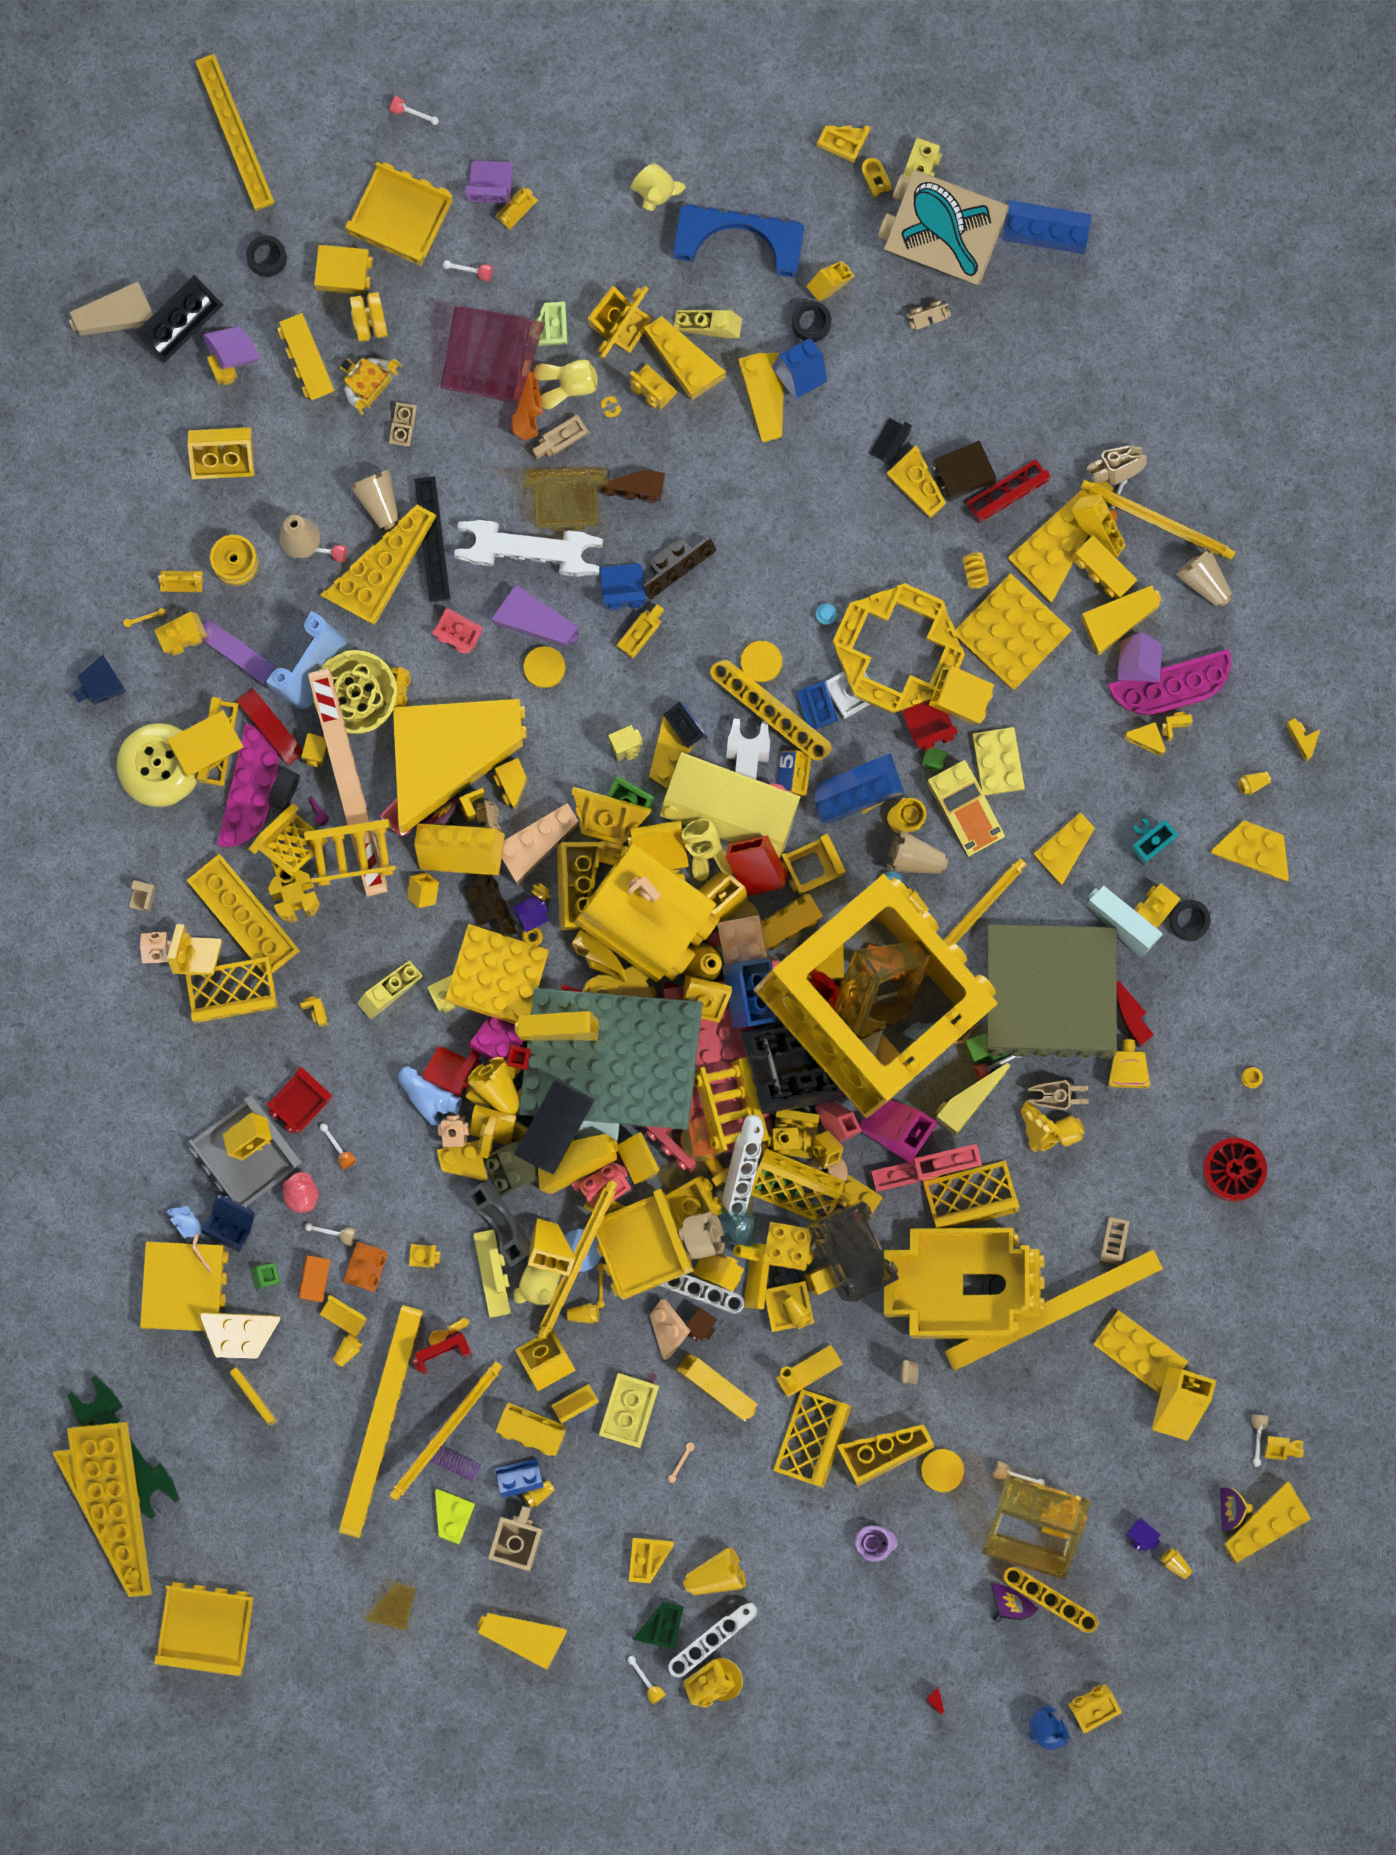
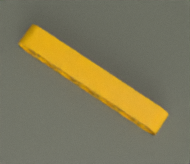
M721 660L712 665L710 674L716 682L811 759L819 761L831 753L832 746L826 738L732 662ZM719 666L725 668V675L720 674ZM735 679H739L741 681V688H738L735 685ZM752 692L758 695L757 702L752 699ZM768 705L774 708V715L768 712ZM784 718L790 721V728L784 725ZM800 732H804L807 735V741H803L800 738ZM817 745L822 746L824 750L823 754H819L817 752Z

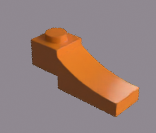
M529 370L521 372L520 401L516 413L511 415L513 434L522 440H527L538 436L536 417L543 415L539 382L534 377V373Z

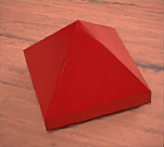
M510 1045L507 1066L527 1070L531 1049Z

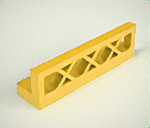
M212 697L208 718L220 712L221 706L231 707L233 712L232 716L228 719L231 721L234 729L239 704L221 701L220 698ZM229 756L212 766L210 765L200 770L197 776L199 783L224 786ZM216 766L222 772L220 781L208 779L210 770Z

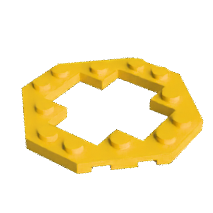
M904 583L890 590H884L849 604L832 643L854 697L894 714L930 700L942 666L952 665L960 668L965 653L960 646L957 633L948 616L943 600ZM895 604L933 620L934 622L926 640L945 648L930 683L910 675L902 693L864 677L872 657L853 649L867 615L870 614L888 622Z

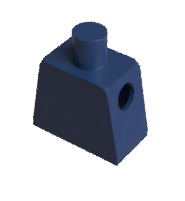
M102 655L77 677L83 686L72 693L78 703L90 697L93 703L97 705L125 693L126 690L104 655Z

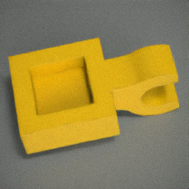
M1268 1436L1265 1458L1287 1460V1456L1301 1458L1304 1453V1449H1302L1303 1441L1295 1440L1290 1443L1289 1438Z

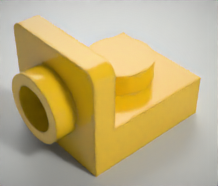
M316 996L304 999V1003L300 1004L301 1009L305 1010L314 1007V1010L311 1011L314 1023L318 1022L320 1027L329 1025L322 999H317Z
M411 1244L409 1266L435 1268V1263H440V1251H437L436 1245Z

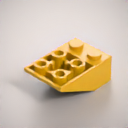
M1167 1367L1151 1430L1188 1441L1212 1400L1217 1380L1183 1369Z

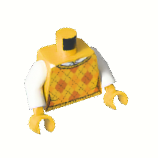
M361 358L356 365L349 359H346L340 366V369L348 374L344 379L346 385L344 391L348 402L363 415L362 409L365 407L370 409V405L393 379L390 372L398 375L399 373L395 369L399 366L403 367V365L396 359L389 361L377 358H369L367 360Z

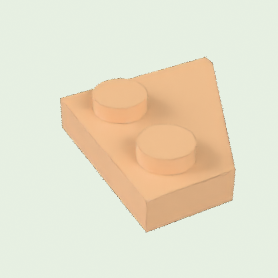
M664 1299L659 1301L649 1315L662 1358L665 1360L673 1355L690 1330L668 1301Z

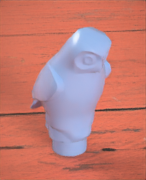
M409 1066L400 1070L397 1079L415 1107L432 1126L441 1124L442 1119L438 1112L443 1114L449 1112L457 1114L459 1112L462 1102L460 1097L454 1096L453 1093L424 1080L422 1076L418 1075L416 1070L411 1069Z

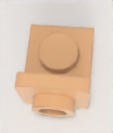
M645 876L641 879L638 877L634 878L628 884L630 889L626 891L630 895L639 887L641 889L639 892L646 901L651 900L652 902H655L661 896Z

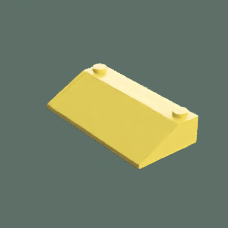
M681 752L660 816L672 821L681 820V824L685 826L699 819L709 820L714 823L719 838L731 843L768 835L780 858L786 847L801 796Z

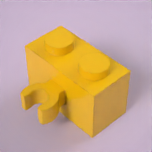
M191 611L154 630L164 653L172 654L173 656L184 652V648L189 645L196 646L200 644L202 639L207 637L199 615Z
M1160 883L1158 887L1152 886L1146 894L1149 898L1144 904L1140 901L1134 911L1155 928H1158L1181 898Z
M255 1113L248 1114L244 1119L223 1133L227 1155L242 1161L255 1151L263 1150V1146L265 1144L270 1145V1140H272L267 1118Z
M723 1254L698 1260L693 1271L694 1275L731 1292L738 1286L744 1268L737 1265L738 1260L730 1256L724 1258L725 1255Z

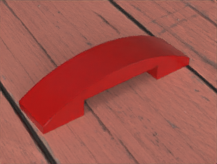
M253 688L237 700V703L288 766L302 756L303 749Z

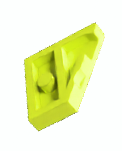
M436 1489L439 1537L460 1544L475 1504Z

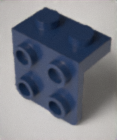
M217 1195L212 1213L202 1228L201 1234L240 1252L251 1233L255 1213L249 1207L241 1206L227 1196Z

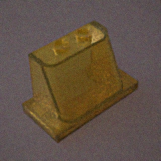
M608 467L524 470L523 486L534 487L536 528L551 527V530H562L563 527H572L574 530L584 529V526H599L598 485L608 484Z

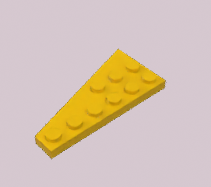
M1107 481L1096 483L1111 492L1113 491L1112 486ZM1083 489L1008 557V560L1050 603L1053 602L1074 563L1075 558L1072 555L1084 544L1089 535L1079 526L1072 511L1080 497L1092 496Z
M416 505L390 532H387L376 545H373L350 566V569L342 577L336 579L334 584L327 591L325 590L321 593L320 596L363 620L376 625L436 515Z

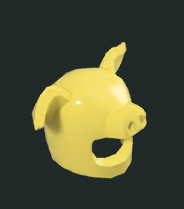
M656 163L645 167L635 177L630 186L634 192H638L643 196L644 202L642 207L653 211L656 205L665 203L672 195H679L686 189L683 183L674 182L669 173Z
M527 1265L521 1277L519 1288L514 1290V1301L518 1304L528 1301L536 1305L547 1304L550 1306L562 1274Z

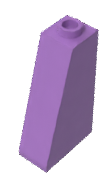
M515 585L492 618V622L497 626L566 648L569 644L573 645L579 637L578 626L517 585Z

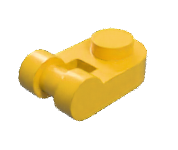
M876 158L865 160L862 164V174L873 198L879 196V193L885 190L886 192L893 190L882 163ZM880 178L882 183L876 185L874 180Z

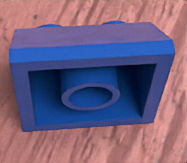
M811 338L780 354L771 366L795 400L827 382L823 354Z

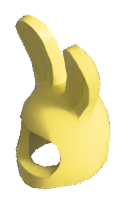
M577 360L562 367L539 364L536 365L533 371L534 377L537 380L559 379L560 387L541 396L542 407L546 410L554 408L566 397L587 395L597 390L598 376L590 360Z
M699 819L688 824L682 832L681 840L685 848L693 856L692 872L694 878L699 881L708 878L710 872L708 859L712 857L717 862L722 873L732 875L733 872L725 858L727 852L721 847L719 834L714 823L706 819Z

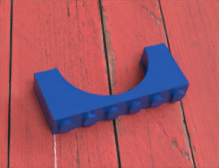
M693 204L681 205L673 259L694 262L699 247L708 237L721 230L739 228L759 235L770 246L776 260V275L797 277L805 225H802L801 222L795 220L783 222L776 217L764 219L756 214H748V216L739 215V212L736 211L720 212L717 208L712 207L701 209Z

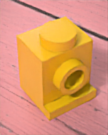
M829 1131L812 1137L811 1151L822 1162L821 1167L823 1169L840 1162L844 1147Z

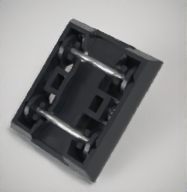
M785 1025L740 1032L762 1114L849 1099Z

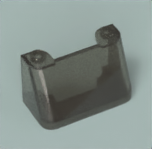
M859 1201L808 1223L811 1237L835 1290L843 1301L857 1302L899 1280L897 1266L893 1261L890 1262L884 1259L867 1222L870 1220L872 1211L864 1201Z

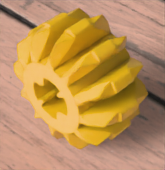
M974 552L964 556L962 560L968 586L973 589L988 585L989 578L983 554L981 552Z

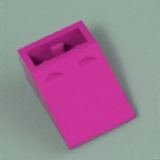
M888 1100L867 1119L864 1117L859 1126L862 1130L861 1132L911 1164L938 1122L920 1110Z

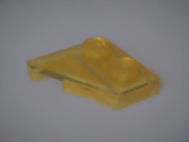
M394 1583L371 1613L368 1614L365 1621L406 1631L417 1588Z

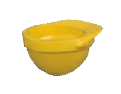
M902 798L887 814L888 824L897 834H899L898 830L907 833L920 830L927 818V810L924 804L916 798Z

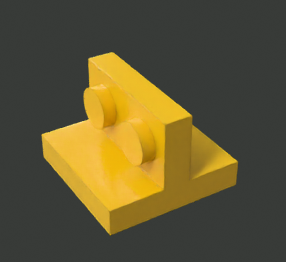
M686 975L682 1000L702 1002L701 1019L719 1023L731 996L732 986Z
M475 1105L470 1135L480 1138L478 1147L481 1148L480 1157L489 1158L494 1142L503 1145L512 1143L517 1116Z

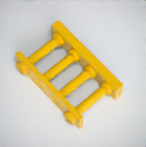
M390 819L304 832L305 841L310 840L314 846L318 878H312L311 882H317L318 886L329 885L330 880L379 872L381 876L393 875V870H398L397 865L390 866L385 838L386 828H391ZM373 830L377 836L381 868L369 870L364 836H366L365 831ZM353 834V838L355 837L360 871L348 873L343 845L344 835ZM332 837V841L335 843L339 868L338 875L327 876L322 848L323 838Z
M746 1057L732 1062L730 1069L709 1074L706 1073L705 1067L695 1070L694 1085L699 1092L711 1136L710 1144L715 1150V1154L728 1150L726 1144L736 1142L737 1137L741 1134L739 1132L724 1136L721 1123L746 1118L749 1115H757L761 1119L764 1129L761 1143L770 1140ZM729 1077L736 1079L737 1089L712 1095L709 1082ZM738 1097L741 1099L743 1110L718 1115L715 1103Z

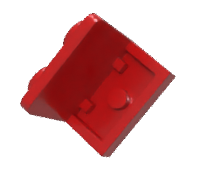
M931 699L903 711V716L916 750L921 748L923 751L935 747L934 743L942 740V743L945 744L955 740L954 736L958 734L956 726L952 725L948 714L929 706Z
M438 1047L424 1070L422 1078L460 1096L464 1087L468 1088L469 1086L468 1076L481 1065L479 1060L480 1053L472 1049L468 1058H465L444 1047Z

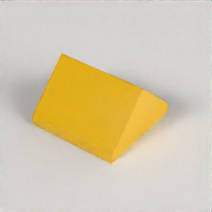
M612 286L587 318L588 326L608 340L611 336L609 333L611 327L615 323L618 324L620 322L622 310L626 305L630 306L631 303L615 286Z
M641 1132L618 1144V1152L634 1184L656 1177L660 1170Z

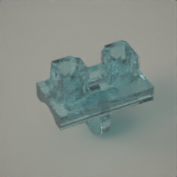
M733 1213L730 1243H734L733 1249L737 1244L751 1246L755 1215Z

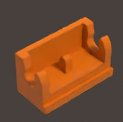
M305 1256L297 1299L323 1302L330 1259Z

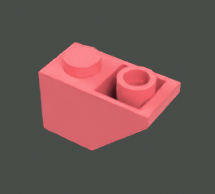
M829 1102L815 1107L825 1130L829 1131L839 1143L851 1139L862 1131L854 1113L839 1103Z

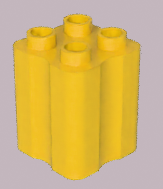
M632 844L612 867L574 923L655 982H658L664 975L674 981L678 974H682L696 954L687 947L689 943L697 947L703 939L705 940L710 935L720 919L711 913L717 905L715 902L638 846ZM645 876L661 896L655 902L651 900L646 901L639 893L641 891L639 887L628 895L626 892L630 889L628 884L636 877L641 879Z

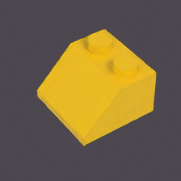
M553 1329L548 1333L546 1339L538 1336L515 1349L537 1391L548 1387L575 1371Z

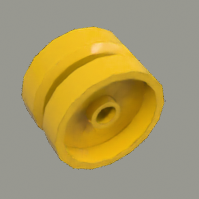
M379 292L368 294L369 307L366 308L361 296L350 297L352 306L351 316L359 342L370 340L369 327L373 326L374 334L377 338L388 336Z
M240 535L224 536L216 541L211 549L210 561L214 573L220 581L227 585H244L252 580L258 571L259 561L255 548L248 539ZM234 558L235 560L237 559V561L231 562V559Z

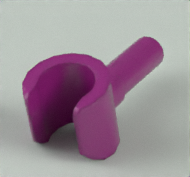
M312 797L309 799V802L315 812L318 813L314 820L323 827L328 822L329 817L319 808Z

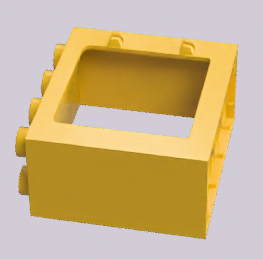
M885 874L880 876L772 969L753 989L866 1119L998 1004L993 998L996 991L991 982L982 975L975 977L964 965L967 962V957L962 949L952 942L946 945L936 933L939 926L932 915L925 910H921L918 913L907 900L910 898V892L907 887L897 878L889 880ZM875 916L879 918L915 961L924 967L930 978L955 1005L888 1066H883L806 978L813 969ZM959 1015L961 1019L953 1025L950 1021ZM912 1057L914 1060L905 1067L903 1062Z

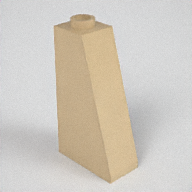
M136 282L71 311L72 319L69 322L73 331L78 330L80 336L141 327L153 316V312L139 282Z

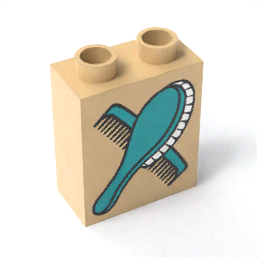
M914 170L911 177L901 174L893 194V198L902 201L896 217L890 214L885 215L878 234L879 238L887 240L884 249L979 285L1010 205L918 170Z

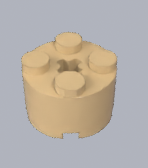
M707 1212L685 1218L683 1228L679 1229V1236L682 1241H685L687 1255L690 1260L721 1254L724 1251L725 1242L721 1243L720 1236H724V1232L716 1214L711 1215L712 1212Z

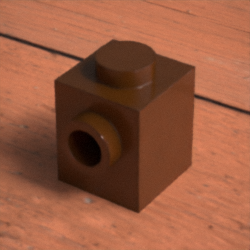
M699 1307L687 1324L690 1330L687 1336L695 1342L698 1339L702 1342L705 1338L709 1340L716 1330L713 1326L717 1319Z

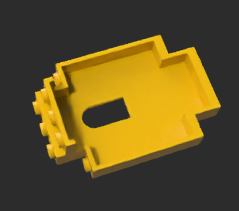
M1014 1228L910 1229V1250H884V1315L886 1318L910 1317L911 1339L1015 1338V1332H1019V1320L1015 1319V1317H1041V1311H1045V1298H1041V1289H1045V1277L1041 1276V1268H1045V1256L1041 1255L1039 1249H1030L1029 1245H1020V1249H1015V1247H1019V1234H1015ZM997 1274L1005 1279L1006 1287L998 1295H963V1275Z

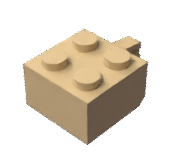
M522 1506L520 1516H514L513 1520L500 1518L488 1559L531 1572L543 1529L533 1527V1521L528 1520L531 1508Z

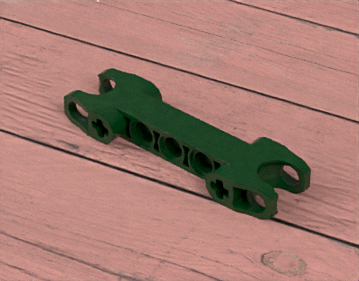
M98 1375L91 1378L97 1389V1397L92 1403H82L74 1392L67 1395L74 1414L82 1426L120 1423L115 1412L123 1408V1405L113 1390ZM130 1436L137 1492L140 1499L139 1506L150 1519H153L157 1515L150 1505V1498L155 1491H165L174 1502L179 1501L181 1498L176 1491L173 1479L160 1462L151 1468L132 1442Z

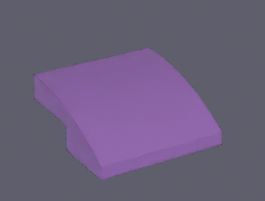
M240 326L203 335L210 355H216L221 370L254 363L260 359L252 341Z

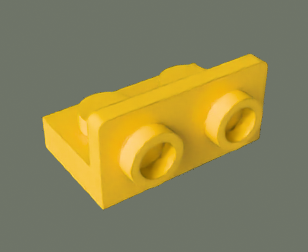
M848 1175L837 1204L844 1208L848 1205L854 1211L856 1209L861 1210L862 1216L860 1218L864 1220L865 1217L870 1219L883 1197Z
M713 1660L683 1681L690 1703L702 1708L712 1705L714 1700L728 1694L729 1690L735 1687L733 1681L726 1680L721 1663L718 1660Z
M1106 1684L1094 1687L1091 1692L1076 1697L1068 1704L1084 1734L1122 1713L1113 1693Z

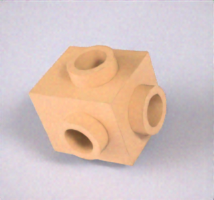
M167 932L141 934L140 950L142 963L168 962L167 957L172 941H168Z
M454 1113L448 1114L447 1117L443 1118L441 1124L438 1125L439 1137L442 1136L443 1147L465 1146L467 1135H470L469 1122L466 1123L465 1116H459V1114Z

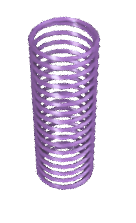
M442 1446L440 1447L437 1456L435 1458L434 1456L431 1458V1463L434 1462V1464H437V1466L440 1465V1467H443L444 1469L447 1467V1470L450 1469V1472L453 1471V1474L456 1472V1475L459 1474V1477L462 1475V1478L465 1477V1479H468L469 1481L471 1480L472 1482L475 1480L476 1473L479 1471L481 1467V1464H478L474 1474L471 1476L473 1469L476 1465L475 1462L471 1472L469 1473V1470L473 1463V1461H471L469 1468L465 1473L470 1461L469 1459L465 1466V1469L462 1471L464 1464L467 1460V1458H465L463 1465L459 1470V1467L464 1456H462L460 1463L456 1468L459 1458L461 1456L459 1455L456 1464L453 1466L454 1461L457 1457V1453L453 1459L452 1464L450 1465V1462L454 1455L453 1452L449 1462L447 1463L451 1450L445 1462L443 1463L444 1458L448 1452V1449L446 1450L443 1459L440 1461L442 1454L445 1450L444 1447L439 1459H437Z

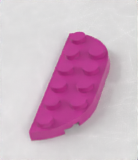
M1227 649L1162 668L1160 682L1120 680L1107 686L1118 704L1128 711L1140 715L1161 714L1205 701L1215 695L1222 688L1229 675L1231 666L1230 651Z
M250 724L245 725L241 742L243 748L239 750L217 843L218 847H235L251 840L262 830L268 818L271 806L268 804V797L278 776L279 758L276 749L259 728Z

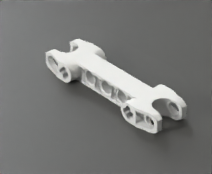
M476 520L458 523V531L473 534L476 537V543L470 549H456L454 553L456 559L464 560L474 565L494 566L495 557L504 558V556H511V559L525 560V558L536 562L545 563V561H552L553 564H560L558 573L561 575L576 577L599 575V566L584 562L581 554L589 547L602 548L603 539L584 532L564 531L563 540L498 533L499 524L492 521Z
M733 719L731 732L728 736L726 759L737 760L736 773L756 780L758 762L768 763L770 738L768 723L762 721L760 734L754 739H746L740 733V719ZM720 839L721 847L727 852L729 844L733 843Z

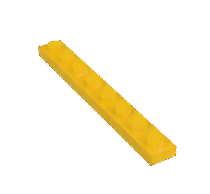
M215 54L196 60L197 68L255 211L274 205L273 197Z

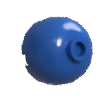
M1045 1705L1037 1710L1031 1717L1029 1724V1737L1031 1741L1046 1750H1055L1069 1743L1066 1740L1069 1738L1068 1730L1062 1719L1059 1722L1054 1716L1053 1712L1056 1710L1051 1705Z

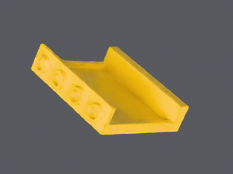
M376 162V170L351 221L348 220L345 226L346 233L422 266L453 202L451 192L442 187H439V189L435 188L427 180L420 179L419 181L413 178V175L409 172H399L386 162H383V164Z
M661 1188L653 1191L654 1195L605 1215L595 1236L599 1242L596 1245L598 1253L601 1257L604 1256L606 1264H603L606 1274L611 1276L614 1282L611 1284V1288L615 1296L619 1295L622 1300L694 1271L684 1242L679 1236V1229L668 1200Z
M146 1242L140 1328L205 1331L198 1312L221 1313V1306L225 1307L226 1294H222L223 1285L227 1284V1272H224V1263L228 1264L229 1251H225V1246L196 1244L199 1253L211 1268L212 1272H210L195 1253L192 1244Z
M172 1582V1586H166L167 1593L158 1652L155 1655L154 1664L242 1676L254 1597H249V1592L237 1591L236 1595L228 1594V1589L215 1588V1592L206 1591V1586L194 1585L193 1589L185 1588L184 1583Z

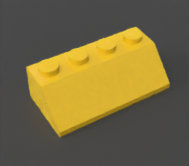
M417 824L414 845L420 870L499 876L505 834L494 828Z

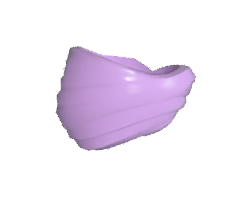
M880 1526L862 1528L857 1533L855 1539L857 1552L865 1560L874 1562L884 1560L898 1546L896 1536L888 1529Z

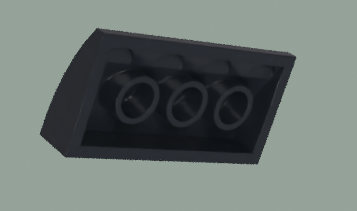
M193 275L135 334L164 364L223 304Z
M560 1079L554 1080L514 1155L554 1175L595 1100Z

